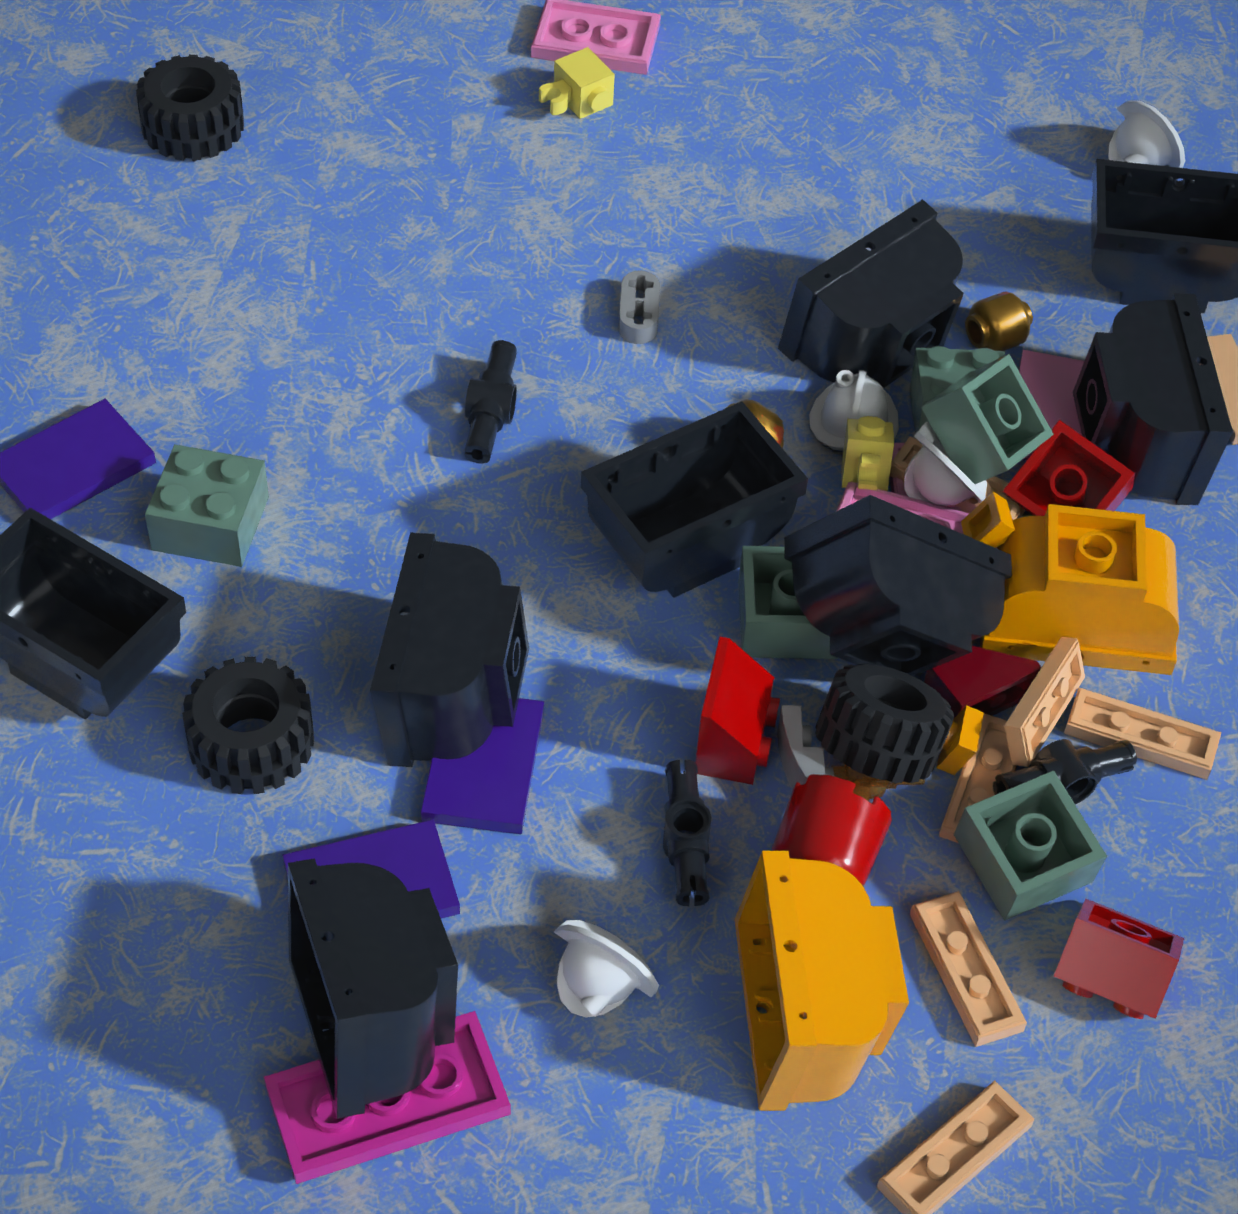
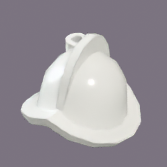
M1129 100L1117 108L1125 120L1115 130L1109 143L1108 160L1160 166L1167 164L1170 167L1183 168L1185 163L1184 147L1177 131L1164 115L1153 106L1136 100Z
M842 370L837 374L836 382L828 386L816 398L809 414L810 429L820 443L832 450L843 451L847 418L859 419L865 416H873L885 422H892L895 439L899 430L898 412L890 395L877 381L867 376L866 371L859 370V374L853 375L851 371Z
M925 422L914 436L923 446L911 459L904 475V490L907 496L940 506L956 505L973 497L981 503L986 498L987 481L974 484L950 460L929 422Z
M566 920L554 931L555 934L568 942L559 961L556 983L560 1000L571 1013L586 1018L604 1015L621 1005L635 988L650 997L657 992L659 984L649 966L635 950L612 933L597 925L581 920Z

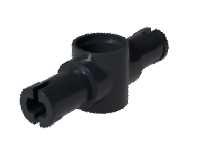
M498 340L492 343L486 369L480 373L479 379L471 378L467 389L465 417L468 418L470 431L464 451L465 457L475 463L483 464L490 461L497 432L502 430L504 424H511L514 416L517 385L514 384L511 374L517 349L514 344L505 340Z
M1057 740L1042 748L1029 768L997 775L995 777L996 781L993 782L994 795L1055 771L1074 804H1078L1094 792L1101 778L1132 771L1134 769L1133 765L1137 762V755L1132 744L1126 740L1094 750L1087 746L1075 749L1069 740Z
M674 760L665 767L669 801L664 806L663 849L665 855L669 858L670 864L675 868L676 902L681 906L689 907V896H691L692 891L694 906H701L710 899L705 864L710 858L708 843L712 817L704 801L699 798L697 764L694 761L685 760V771L681 774L680 760ZM682 830H688V831H692V832H694V833H692V834H685V833H682V832H680V831H682Z

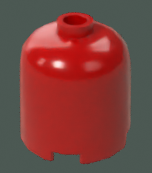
M811 774L808 776L805 784L801 785L799 782H796L772 851H789L790 859L816 860L835 864L851 873L864 886L892 822L891 811L883 800L877 796L870 803L865 798L854 794L853 791L856 784L849 780L831 775Z

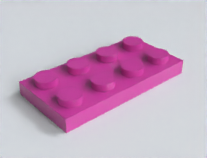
M475 1011L456 1017L454 1043L435 1046L433 1068L428 1077L419 1086L403 1095L366 1104L364 1114L337 1119L319 1060L264 1077L267 1094L296 1184L511 1115V1104Z

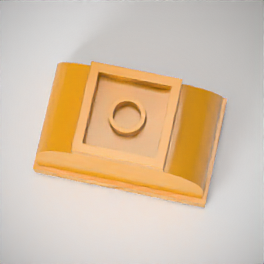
M1048 504L1045 516H1027L1012 520L1015 530L1003 545L996 547L1001 551L1011 554L1012 577L1005 580L1004 611L997 628L991 633L980 637V648L1031 660L1046 661L1061 637L1077 638L1083 666L1172 675L1177 662L1176 642L1179 635L1175 544L1166 534L1145 527V514Z
M762 850L734 921L759 1111H786L789 1103L828 1101L848 1091L855 1083L868 1056L881 1055L909 1004L893 907L871 906L869 896L862 884L851 873L835 864L825 861L790 859L789 851ZM763 1007L767 1013H760L756 1008Z

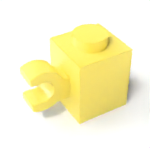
M589 47L554 60V82L546 83L539 88V102L545 103L550 100V113L552 115L562 114L569 107L579 119L613 105L615 74Z
M865 416L859 419L847 418L841 464L842 488H846L848 482L858 483V489H881L888 491L894 449L892 422H885L873 416Z

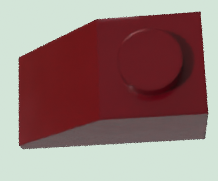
M972 646L971 653L927 670L924 683L941 694L942 698L947 700L951 706L950 710L954 713V718L966 705L994 716L1020 702L1042 667L1035 660Z

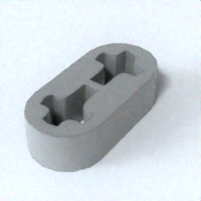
M642 270L630 272L623 277L621 283L619 333L629 343L645 344L652 341L657 335L660 282L650 272ZM636 291H644V298H636ZM635 316H643V324H635Z

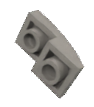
M781 705L777 730L778 748L781 762L792 790L796 782H799L801 785L805 784L808 776L811 774L834 776L833 767H825L824 748L811 747V726L802 725L801 705Z

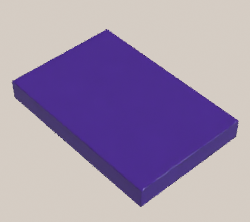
M104 398L0 452V485L24 513L29 508H32L47 518L53 519L156 463L155 453L108 400Z
M519 698L513 727L493 725L488 739L471 754L459 759L432 758L421 809V822L434 819L435 824L522 834L544 715V701Z
M434 819L282 854L287 879L288 863L314 858L317 866L343 863L375 865L398 877L405 885L407 891L429 888L441 919L460 914V903Z

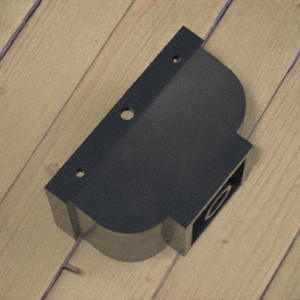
M1096 159L1092 175L1093 196L1091 201L1092 273L1101 285L1120 292V304L1130 305L1140 301L1171 300L1173 293L1195 294L1200 313L1205 314L1208 302H1222L1238 298V174Z
M922 199L800 277L796 284L778 349L792 362L799 359L814 373L828 381L836 382V376L842 370L851 371L853 375L859 374V370L866 371L867 376L885 388L913 369L916 348L943 347L964 294L956 286L963 265V257L955 239L936 221L938 213Z
M1173 293L1171 300L1132 303L1117 313L1109 333L1095 332L1072 393L1082 436L1135 473L1131 491L1146 496L1175 498L1176 505H1199L1233 430L1196 295Z
M742 401L581 472V489L587 495L590 519L647 591L659 592L667 590L673 598L739 568L742 547L761 546L777 535L791 519L797 499L806 494L808 483L806 475Z
M872 495L784 537V559L792 562L793 585L797 602L809 622L820 632L830 637V655L856 665L871 664L889 667L915 676L971 653L972 641L994 631L1001 621L1004 611L1005 580L1012 577L1011 554Z
M29 508L0 535V658L8 663L10 674L86 720L91 714L102 717L108 716L179 644L181 636L180 619L186 614L184 597L41 513Z
M410 532L370 688L389 766L413 767L414 760L432 761V758L459 759L471 754L482 746L488 739L493 725L513 727L529 653L520 586L502 585L500 570L496 562L482 550L467 545L438 542L435 539V534Z
M315 858L288 863L289 963L337 1119L364 1114L366 1104L403 1095L419 1086L428 1077L433 1068L435 1046L454 1043L458 963L429 888L407 891L403 882L394 874L381 867L365 863L317 866Z

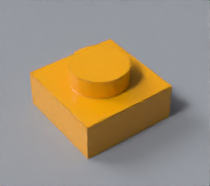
M995 492L986 497L961 521L964 535L994 548L1003 545L1015 530L1007 500Z
M966 705L953 719L952 726L938 758L937 769L955 775L977 752L984 712Z

